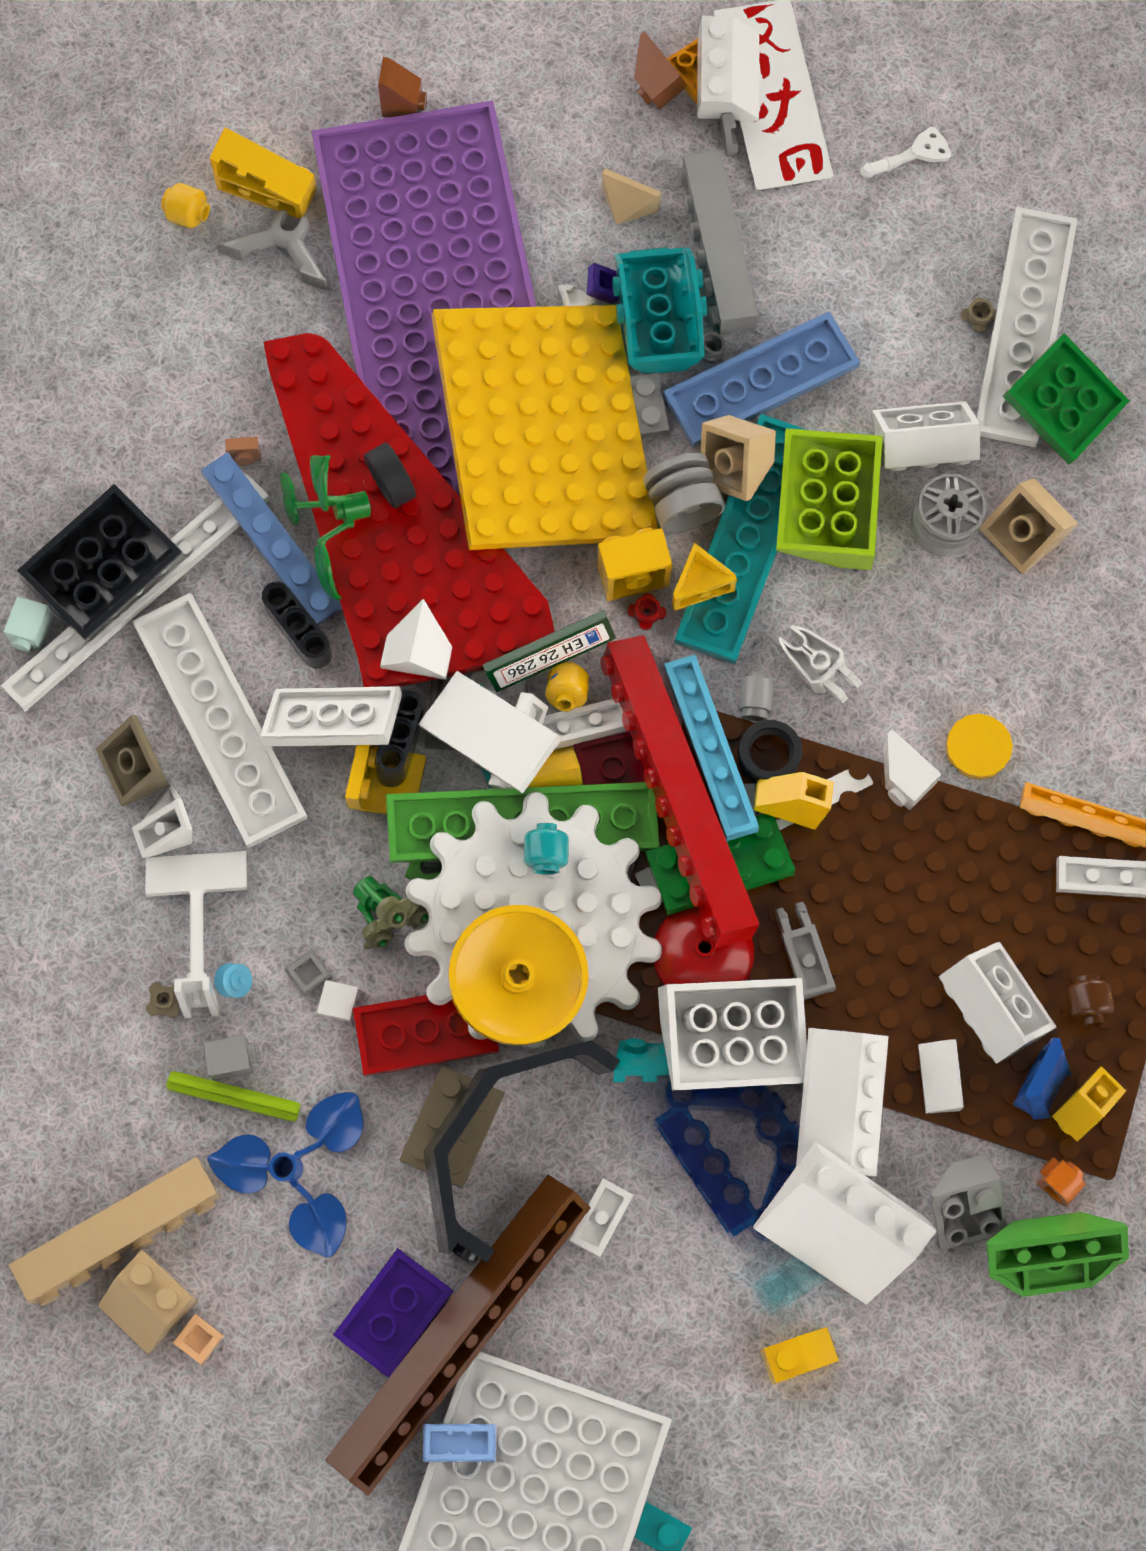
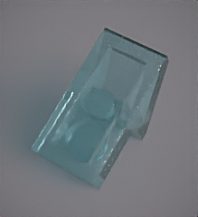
M793 1257L751 1285V1287L771 1316L827 1278L798 1258Z

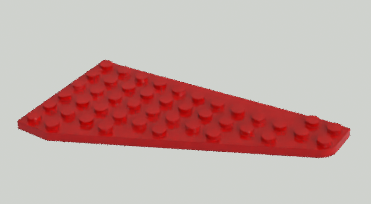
M303 333L263 342L268 370L309 502L319 501L318 495L314 490L310 471V456L312 455L331 456L328 467L327 496H342L365 491L369 499L370 517L353 520L354 527L346 528L329 539L325 544L329 554L337 593L343 598L339 600L358 658L363 687H402L440 679L382 669L380 667L387 635L423 599L452 646L446 677L453 676L456 671L465 674L484 670L483 664L555 632L548 600L504 548L469 550L461 497L328 340L317 334ZM385 442L392 447L400 459L416 491L414 499L396 509L392 508L383 496L364 460L365 453ZM333 506L329 507L328 511L325 512L321 507L311 508L320 538L344 523L342 519L336 520Z

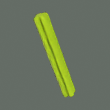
M171 1071L167 1078L166 1089L172 1092L290 1122H296L300 1114L301 1104L292 1100L177 1071Z

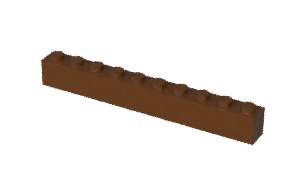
M549 1174L544 1178L491 1246L495 1251L488 1262L480 1261L327 1456L325 1461L367 1496L371 1494L422 1428L423 1424H425L591 1209L574 1190Z

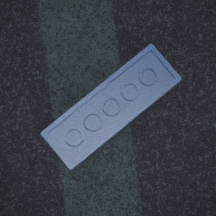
M827 312L664 390L663 398L692 448L701 445L702 423L726 415L750 421L760 416V414L767 413L859 368L860 361L831 313Z

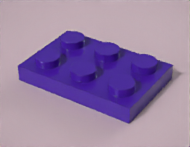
M397 1248L333 1333V1336L389 1378L420 1339L454 1290Z

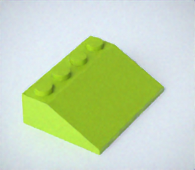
M800 429L785 430L776 551L838 568L872 570L876 546L883 436Z

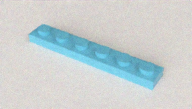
M696 655L664 663L665 674L726 841L758 832L759 826Z

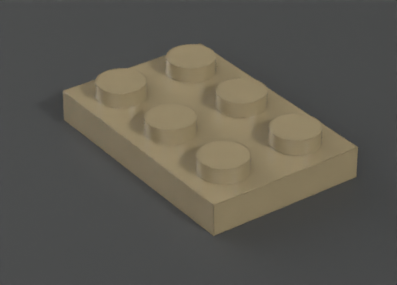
M444 1065L441 1066L401 1154L400 1162L427 1173L423 1151L472 1080L471 1077ZM494 1087L491 1089L450 1150L448 1163L452 1185L464 1188L505 1092Z

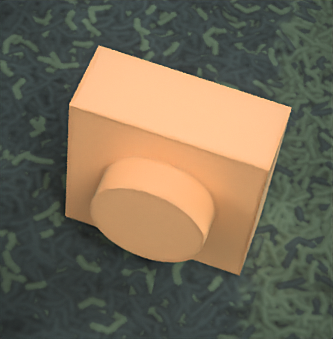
M194 1314L173 1344L200 1365H203L224 1335L197 1314Z

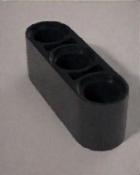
M279 581L267 584L262 591V601L269 617L309 667L314 669L325 667L332 658V651L327 636L286 584ZM277 596L286 598L280 605L270 604L271 600ZM294 621L305 623L299 630L289 628L290 624ZM320 645L324 647V650L318 655L308 653L312 646Z
M414 690L401 691L402 697L389 744L379 745L376 774L378 781L386 787L399 786L406 779L421 731V727L418 724L423 718V698ZM404 710H413V712H404ZM396 737H404L405 739L397 740V739H395V738H396ZM394 764L396 767L388 768L386 765Z

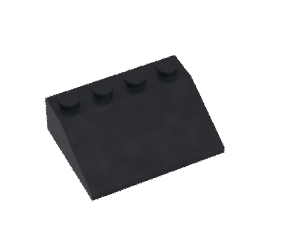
M113 484L17 569L21 581L44 604L48 605L50 610L86 641L183 553Z

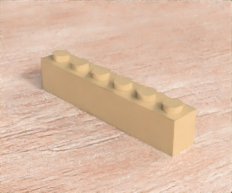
M195 1157L10 1263L9 1267L27 1302L34 1305L39 1302L40 1306H44L60 1296L58 1291L69 1284L72 1288H75L91 1279L89 1273L102 1266L106 1270L123 1260L121 1254L133 1248L137 1252L146 1248L154 1242L152 1237L159 1232L165 1230L166 1234L177 1230L185 1224L183 1220L185 1217L194 1212L199 1216L213 1209L216 1206L214 1201L221 1196L202 1161Z

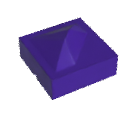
M597 263L588 267L586 295L610 304L617 302L619 296H614L613 277H617V271Z

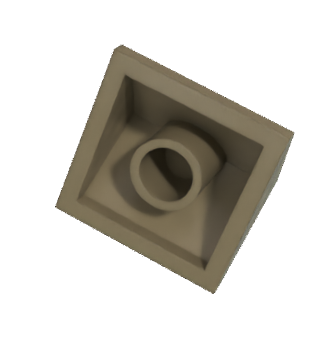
M131 715L96 748L121 806H126L170 786L137 715Z

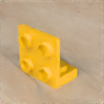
M356 745L345 795L348 808L387 815L386 794L420 792L426 764L425 755L414 753L404 782L396 787H386L377 779L376 754L378 747L374 745ZM389 764L386 765V767L393 768L396 767V765Z

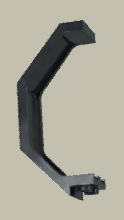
M591 1040L487 1067L476 1072L423 1151L439 1253L450 1254L453 1252L467 1263L475 1264L476 1261L488 1262L495 1251L461 1227L457 1222L448 1163L450 1150L495 1083L503 1077L568 1058L577 1060L595 1074L601 1075L613 1072L620 1061L618 1058Z

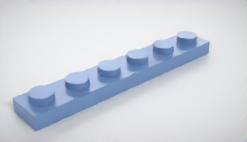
M225 453L201 469L203 477L282 583L290 588L317 625H320L342 609L340 602L330 597L323 590L314 567L229 453Z

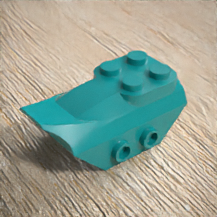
M664 247L631 250L629 253L614 254L617 277H613L614 296H620L621 304H616L618 324H624L629 364L643 374L679 372L698 364L705 357L703 316H707V302L705 296L700 297L699 289L703 288L702 270L696 269L695 258L690 248L669 249Z

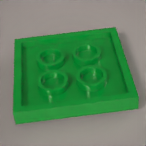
M1065 333L1059 336L1003 395V398L1068 465L1079 457L1130 402Z

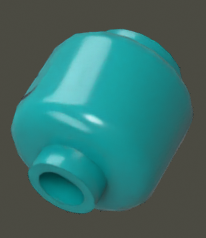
M538 823L537 829L525 834L524 862L528 867L532 868L533 873L541 875L558 874L560 869L568 864L569 838L565 832L557 830V824Z

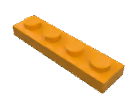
M1025 782L1021 793L1020 808L1026 810L1029 814L1050 817L1058 820L1065 826H1078L1090 830L1097 836H1110L1122 840L1129 846H1142L1146 848V819Z

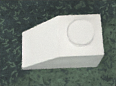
M891 729L883 742L885 788L889 791L888 796L894 803L901 807L904 805L907 809L911 810L937 783L941 773Z

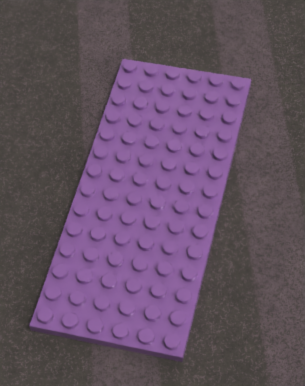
M493 100L311 131L357 376L459 496L460 491L431 318L434 309L537 307Z

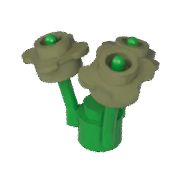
M372 876L361 879L353 889V895L359 901L357 909L364 915L368 923L362 930L363 938L366 941L363 947L366 950L372 948L380 949L387 946L395 936L392 932L395 928L401 929L405 925L408 927L411 925V928L416 929L418 926L425 924L429 919V914L423 906L415 904L407 898H402L385 883L380 885ZM370 911H376L379 919L375 920Z

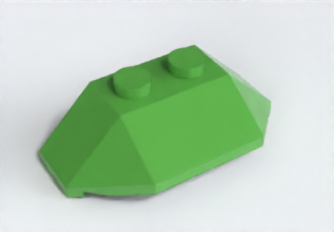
M1084 1212L1012 1221L986 1242L988 1274L990 1278L999 1281L1022 1297L1091 1288L1110 1274L1119 1263L1122 1264L1129 1259L1128 1226L1126 1223Z

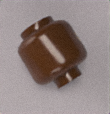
M1101 975L1079 976L1068 987L1067 998L1070 1015L1074 1020L1083 1021L1085 1027L1104 1025V1019L1112 1016L1115 1012L1112 986L1108 981L1102 980Z

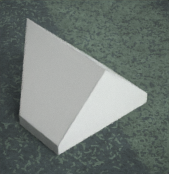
M424 599L387 635L380 667L382 669L446 679L452 646Z
M171 785L145 818L132 827L142 858H149L192 844V827L181 797L173 785Z

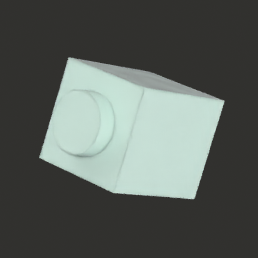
M17 596L3 632L11 646L24 652H29L30 649L41 651L54 615L48 605Z

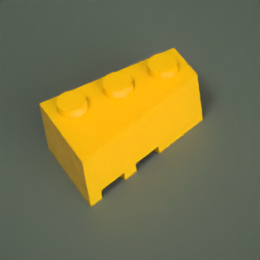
M224 127L209 158L218 190L276 211L287 210V215L298 219L305 216L317 190L315 176L308 169L286 160Z

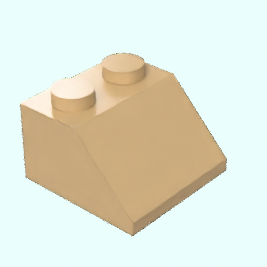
M731 415L702 423L701 454L707 457L709 469L714 475L711 483L715 484L720 492L744 501L751 500L774 463L776 431Z
M1035 478L1019 483L980 526L979 530L1024 574L1058 546L1079 523Z
M141 1249L116 1276L98 1307L147 1354H150L198 1300L150 1254Z

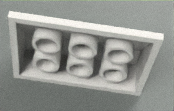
M802 978L667 984L658 988L660 1024L672 1090L804 1083L807 1038Z
M817 1142L813 1143L753 1226L756 1231L866 1305L917 1259L936 1233V1229L926 1217Z

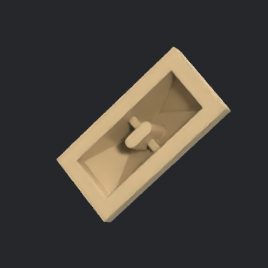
M604 169L602 172V191L616 224L625 223L658 212L661 201L660 191L608 169Z

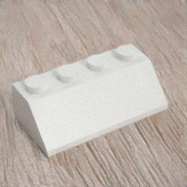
M816 1028L808 1029L796 1167L813 1143L817 1142L863 1175H877L888 1036Z

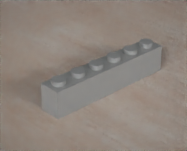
M720 149L683 155L682 168H678V179L680 187L686 186L687 195H684V205L686 213H692L693 222L690 223V232L693 242L698 241L700 250L696 251L697 264L699 269L705 270L706 278H703V290L705 297L710 296L712 306H709L711 324H717L719 335L756 329L758 311Z

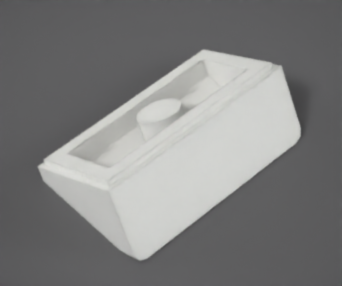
M956 1039L919 1044L918 1050L925 1113L962 1110L964 1105Z

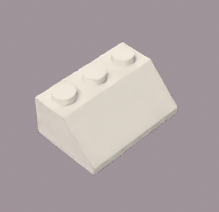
M702 15L698 31L697 118L721 119V114L732 112L735 120L758 121L759 33L734 17Z
M966 401L872 410L875 435L883 436L881 463L885 469L902 471L910 466L934 468L941 463L965 465L970 463V461L980 460V422Z
M1000 942L966 956L939 976L944 984L946 993L954 999L963 1013L965 1022L973 1028L981 1040L985 1052L993 1058L996 1064L1057 1028Z

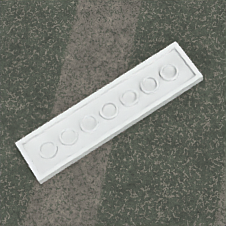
M1016 207L976 415L980 422V437L1036 447L1039 434L1003 398V395L1057 338L1078 220L1076 218Z
M192 593L133 620L132 622L247 848L308 819L272 747L262 746L259 740L262 728Z

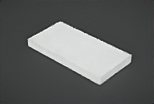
M456 671L418 724L422 729L522 794L562 739L552 730Z
M399 686L275 689L259 740L262 746L388 745L402 697L401 689Z

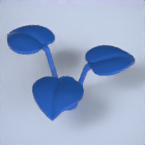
M343 1092L331 1095L317 1103L307 1117L306 1130L312 1137L317 1138L318 1141L302 1150H296L293 1155L282 1152L276 1154L270 1160L271 1152L267 1143L258 1136L247 1134L231 1139L223 1147L207 1157V1161L215 1175L225 1185L240 1193L251 1194L262 1190L267 1184V1171L270 1172L274 1179L290 1183L308 1202L299 1204L292 1211L289 1220L290 1233L300 1246L325 1258L332 1257L344 1239L347 1225L346 1212L343 1204L334 1195L324 1193L314 1200L312 1195L299 1183L298 1179L302 1176L304 1169L301 1158L320 1148L323 1144L333 1152H344L350 1150L359 1142L364 1125L359 1096L354 1092Z

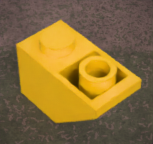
M805 772L776 776L769 779H759L756 783L753 810L815 830L831 810L834 782Z

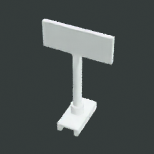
M246 851L146 858V897L190 895V973L184 979H174V992L184 1018H191V1008L209 1007L212 1017L219 1016L218 1001L210 977H207V974L204 973L203 895L210 892L248 890Z

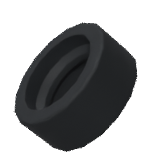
M385 442L364 454V460L373 479L392 508L396 509L416 497L414 485L407 471L388 443Z
M762 720L751 725L743 734L738 749L739 766L744 775L754 783H757L759 779H769L771 777L796 773L802 757V744L796 731L786 723L777 720ZM763 735L779 737L786 742L789 748L788 762L777 771L762 770L751 759V746L757 738Z

